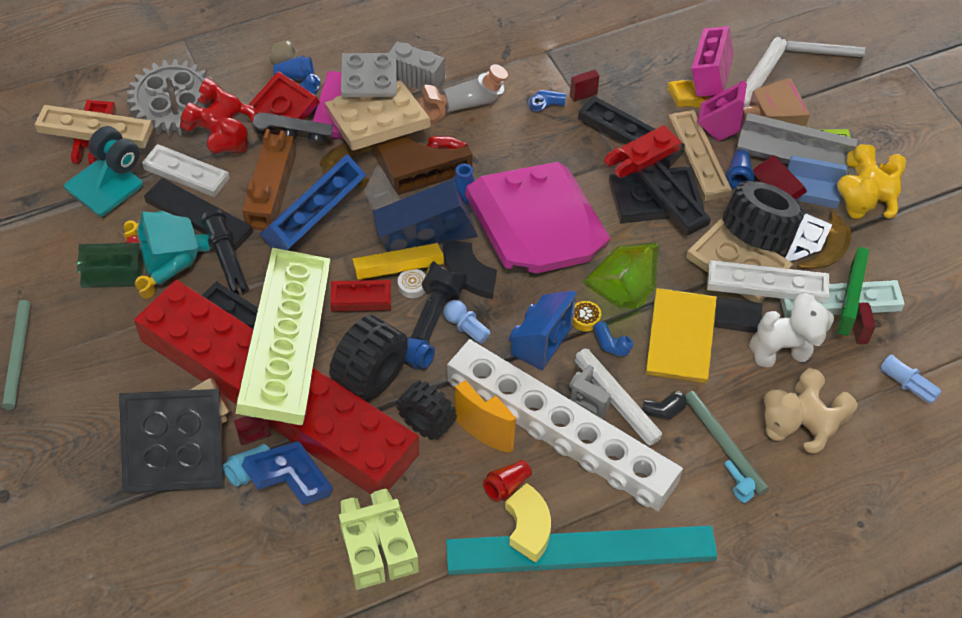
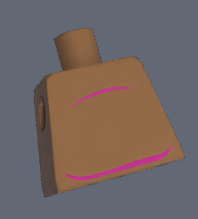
M787 78L755 89L752 92L749 106L743 108L741 122H744L747 113L807 127L810 113L792 79Z

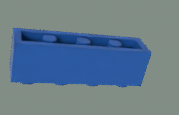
M348 154L345 155L259 235L271 248L289 249L367 175Z

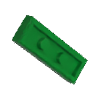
M859 246L852 260L837 329L838 334L849 336L856 320L870 250L868 248Z

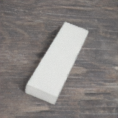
M709 261L707 290L795 300L800 294L807 293L814 296L815 300L819 303H828L830 298L829 273Z

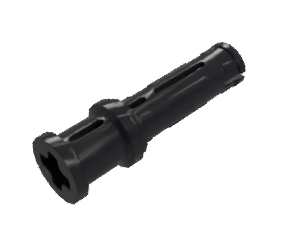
M221 209L208 211L200 217V222L202 226L206 227L209 235L207 242L212 249L216 250L229 289L239 295L236 286L238 284L242 295L249 291V286L246 283L232 246L234 235L227 228L225 222L226 213Z

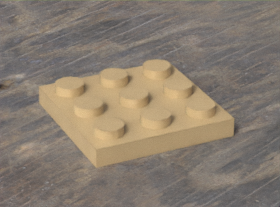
M401 80L397 81V95L395 97L338 96L331 101L325 102L326 112L352 151L431 127L430 117Z

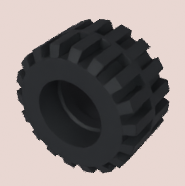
M744 181V183L741 182L736 187L722 219L725 222L726 228L741 241L762 250L782 251L789 247L804 218V210L792 196L775 186L757 181Z
M376 315L363 317L346 332L336 347L330 363V379L366 402L374 399L391 384L401 369L408 350V337Z

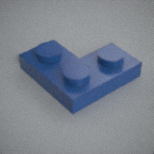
M299 441L246 456L241 465L258 490L286 481L302 505L329 497L333 490L329 481Z

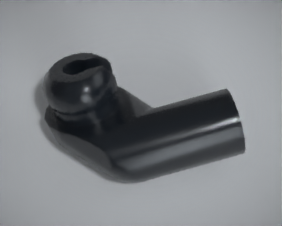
M674 391L661 402L644 399L642 410L648 416L669 420L685 409L687 399L683 392Z

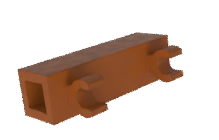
M266 129L264 133L263 145L252 180H250L247 188V197L242 210L244 222L251 225L253 230L263 231L279 216L296 157L294 138L286 136L284 131H280V135L270 134V129Z

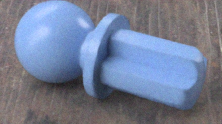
M452 300L445 305L443 309L445 319L452 324H457L459 332H466L480 344L487 340L490 336V330L476 319V314L473 311L467 313V308L463 302Z

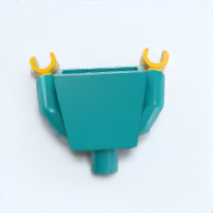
M162 210L155 213L142 211L138 224L131 220L125 222L123 226L125 230L123 236L126 241L127 237L131 235L138 236L146 273L152 275L150 278L140 276L135 281V286L140 290L139 294L143 299H149L155 294V284L161 285L176 274L192 267L197 252H208L210 250L207 242L209 235L194 234L189 218L174 216Z

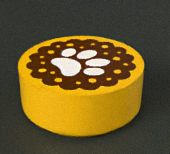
M590 301L576 303L573 326L580 331H592L593 326L601 320L600 308Z

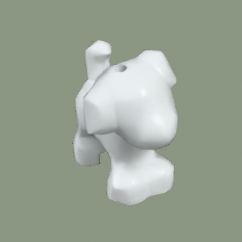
M807 293L798 295L794 300L791 318H780V314L776 311L766 312L758 325V331L752 336L749 343V348L754 354L755 362L762 367H772L775 364L776 352L781 348H791V356L795 360L806 362L813 354V345L820 346L824 342L826 332L834 321V316L822 304L817 302L814 296Z

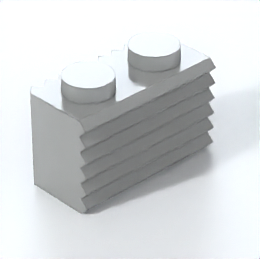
M398 41L389 51V53H396L397 81L401 80L404 85L412 86L413 89L417 88V90L421 91L424 85H432L440 89L446 78V58L435 55L431 51H424L412 47L408 43Z

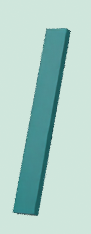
M712 525L550 534L548 546L536 563L509 545L510 536L446 539L448 575L716 561L717 559Z

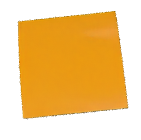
M466 380L455 386L456 422L482 443L508 454L514 451L516 417L496 395L485 402Z

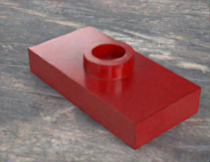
M391 280L331 281V311L391 310Z

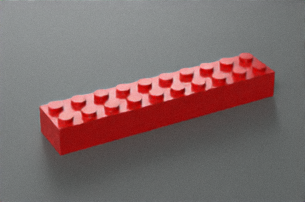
M175 280L134 319L139 338L142 342L200 381L204 382L209 378H213L223 396L237 405L254 329L180 281ZM312 368L303 425L268 419L270 428L293 443L299 441L309 454L370 495L374 491L382 489L389 491L420 455L419 435L315 368Z

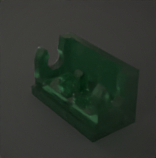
M139 243L79 244L77 273H81V288L136 287V279L143 276L144 261Z

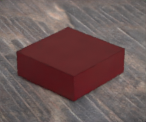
M596 69L571 77L570 97L573 102L598 94L600 75Z
M859 302L856 320L853 324L857 344H868L875 329V322L869 302Z
M245 416L234 420L241 445L271 436L268 419Z

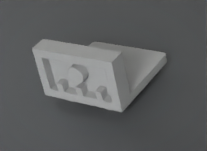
M342 53V97H395L397 95L396 53Z

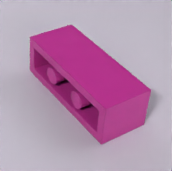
M729 26L704 28L691 68L697 97H714L725 91L734 55Z

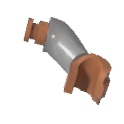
M493 64L487 73H482L477 78L443 89L441 93L435 86L424 85L422 91L425 97L416 100L430 117V123L433 124L442 120L446 112L481 106L496 101L504 92L503 83L508 77V73L500 65Z

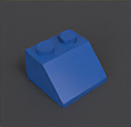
M570 290L542 295L536 305L531 304L525 314L524 322L521 326L516 325L510 334L509 341L512 342L511 355L543 371L573 327L577 293Z

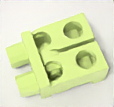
M387 489L374 491L371 494L372 506L360 508L358 498L354 497L341 501L340 527L356 590L386 582L384 565L378 546L381 548L390 581L419 573L418 555L400 510L398 499L393 500Z

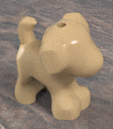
M808 368L802 373L800 380L796 384V393H787L781 389L769 391L764 396L766 432L771 440L783 441L802 424L808 428L814 437L813 441L804 443L805 450L809 453H817L824 449L827 440L836 433L839 426L852 418L853 412L857 410L858 403L848 392H842L835 398L831 407L827 408L818 397L821 388L825 384V378L820 371Z

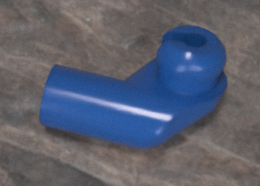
M540 90L529 99V107L537 112L550 105L565 106L566 93Z
M604 321L598 322L593 326V331L603 351L619 357L630 353V350L633 348V341L630 337L623 335L619 338L612 337L609 327Z

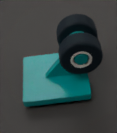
M111 126L99 128L89 141V151L98 160L64 184V188L68 193L99 217L106 215L143 187V181L130 172L139 160V147L131 140L123 139L122 134Z

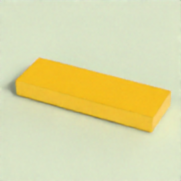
M438 243L352 258L353 268L359 280L426 268L433 261L438 265L444 264V256Z

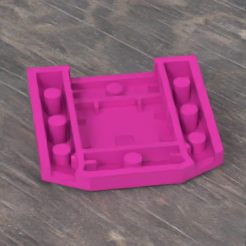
M559 162L484 175L466 187L465 196L502 264L507 269H512V266L516 265L527 267L528 272L541 273L591 261L602 247L605 249L611 239L568 167Z

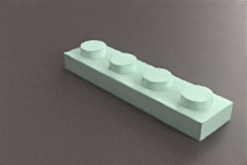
M897 280L863 282L859 302H869L872 313L902 311L905 303ZM847 283L829 284L830 298L828 303H820L833 315L841 314ZM780 298L784 317L791 318L794 300Z

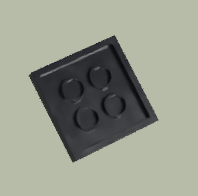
M220 389L119 393L123 493L224 487Z

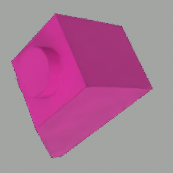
M744 80L701 103L698 124L718 142L740 131L747 83Z

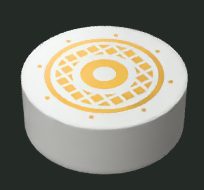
M418 269L402 272L398 277L399 292L404 297L411 299L424 295L425 291L422 288V281L425 278V273Z

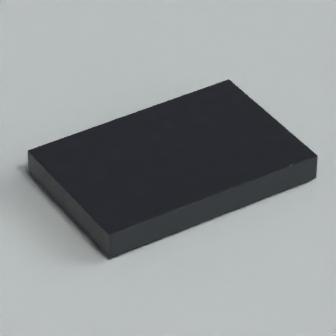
M691 166L666 168L704 210ZM616 174L609 175V185L620 224L670 218L632 174L619 178Z

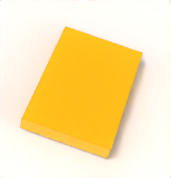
M656 288L645 375L707 384L716 296Z

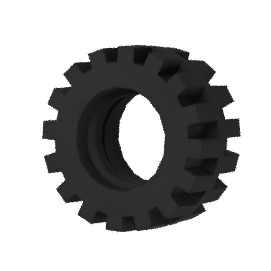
M419 380L414 382L396 402L400 416L405 418L404 422L407 425H411L413 427L412 430L420 432L421 436L424 438L427 436L430 440L434 438L438 440L457 418L455 407L451 406L452 402L450 399H446L442 391H437V387L434 385L429 386L428 382L425 381L421 382Z

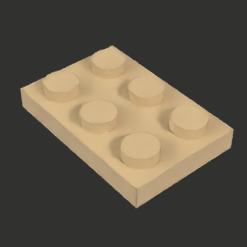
M722 218L687 251L686 255L688 260L707 273L710 260L792 269L793 263L778 253L753 247L738 239L726 228ZM740 294L749 301L761 303L766 298L765 296Z

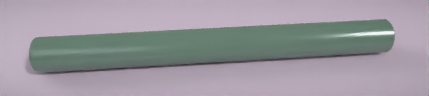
M26 300L19 301L2 401V408L6 410L14 409L16 404L31 303Z
M694 391L687 393L685 396L689 406L743 476L754 480L756 493L759 496L765 494L769 490L768 485Z

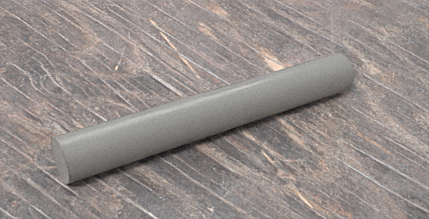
M787 41L785 51L859 58H864L865 47Z

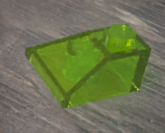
M657 243L617 246L583 280V283L618 308L632 307L635 309L641 307L647 302V297L656 288L659 249Z

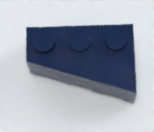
M453 179L372 211L379 238L388 252L435 243L442 244L443 239L458 241L478 237L471 212Z

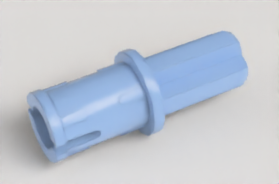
M892 354L885 359L880 367V371L900 383L903 390L909 389L929 404L934 403L941 394L940 388L922 377L918 369H911Z

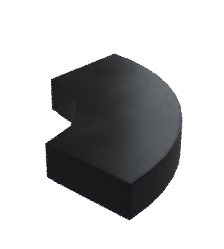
M443 239V256L446 269L456 274H466L467 281L463 287L465 290L481 297L493 299L497 269L487 267L477 260L472 251V243Z

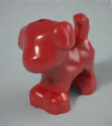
M207 77L199 88L201 95L197 101L210 106L202 108L189 102L181 114L179 127L188 132L193 131L196 127H203L211 132L207 140V148L212 153H243L249 144L247 128L234 118L239 114L247 115L250 121L253 122L254 116L258 112L252 106L242 103L234 94L225 92L216 82Z

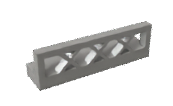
M747 113L740 129L736 152L744 150L749 155L765 159L774 155L781 163L789 164L791 156H798L845 165L848 169L846 157L848 152L855 149L858 139Z

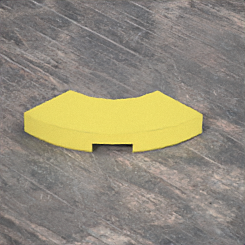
M526 483L505 503V509L514 517L516 522V529L510 536L509 545L536 563L545 552L550 540L551 516L543 497Z

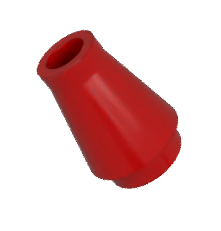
M519 460L514 464L489 472L487 478L483 480L486 494L495 502L500 500L506 501L532 475L531 468L526 461Z

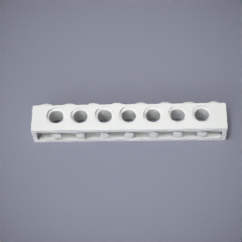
M469 339L447 364L448 382H450L453 388L466 380L485 402L496 395L516 417V424L526 429L533 438L542 439L552 445L559 454L576 460L586 471L597 473L605 478L615 489L626 491L634 496L641 505L651 507L659 512L679 484L683 470L681 466ZM483 376V377H486V378H485V379H480V378H477V377ZM503 392H510V393H513V394L506 395V394H503ZM528 408H537V409H539V410H537V411H532V410H529ZM554 424H563L565 427H557ZM581 440H589L592 443L586 444L581 442ZM614 456L620 460L614 461L609 459L608 457ZM635 473H643L647 477L641 478L635 475Z

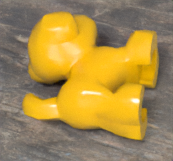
M860 144L854 150L848 152L846 163L848 167L856 169L857 175L841 177L837 182V189L843 197L845 209L852 219L863 218L865 213L870 212L876 207L878 200L886 203L887 210L883 213L885 218L892 219L896 217L898 212L897 199L902 190L901 178L906 169L907 160L905 157L899 154L889 156L888 163H880L878 168L875 160L876 149L874 146Z

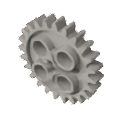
M174 59L172 65H168L166 60H163L160 67L152 63L153 70L150 71L143 68L144 76L136 74V82L129 83L130 90L127 91V103L132 118L151 120L153 128L156 130V135L166 130L167 136L170 137L172 131L176 130L179 136H182V128L179 125L181 114L186 105L191 102L202 108L210 106L197 101L201 95L199 88L207 78L206 70L199 71L197 64L189 68L188 61L178 65L177 59ZM168 80L172 82L178 110L177 115H174L166 83Z

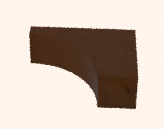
M406 135L371 145L372 152L394 196L453 179L456 167L460 164H468L472 167L473 154L468 146L457 149L431 148L413 141Z

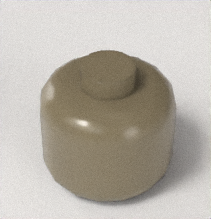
M290 40L272 44L271 52H269V59L274 64L297 57L295 46Z

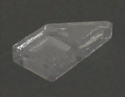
M380 165L375 168L364 190V198L372 211L400 200Z

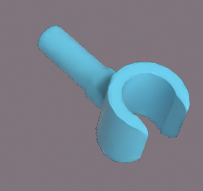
M728 460L724 465L737 483L733 487V493L740 502L746 503L754 497L755 482L750 477L744 478L733 462Z

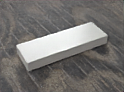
M158 144L142 162L144 170L214 198L230 179L229 172Z

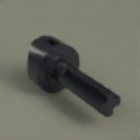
M435 261L429 265L425 278L422 281V288L429 296L411 338L430 340L445 302L459 299L467 281L466 274L450 272L439 266Z

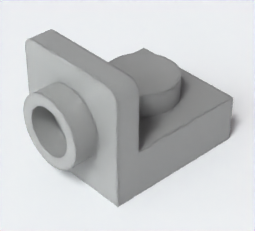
M587 365L582 373L578 371L570 382L569 388L572 389L570 400L603 419L609 411L611 394L603 387L592 384L594 367Z

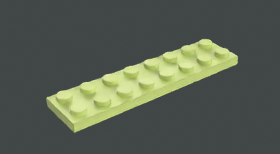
M272 248L235 414L303 425L330 258Z

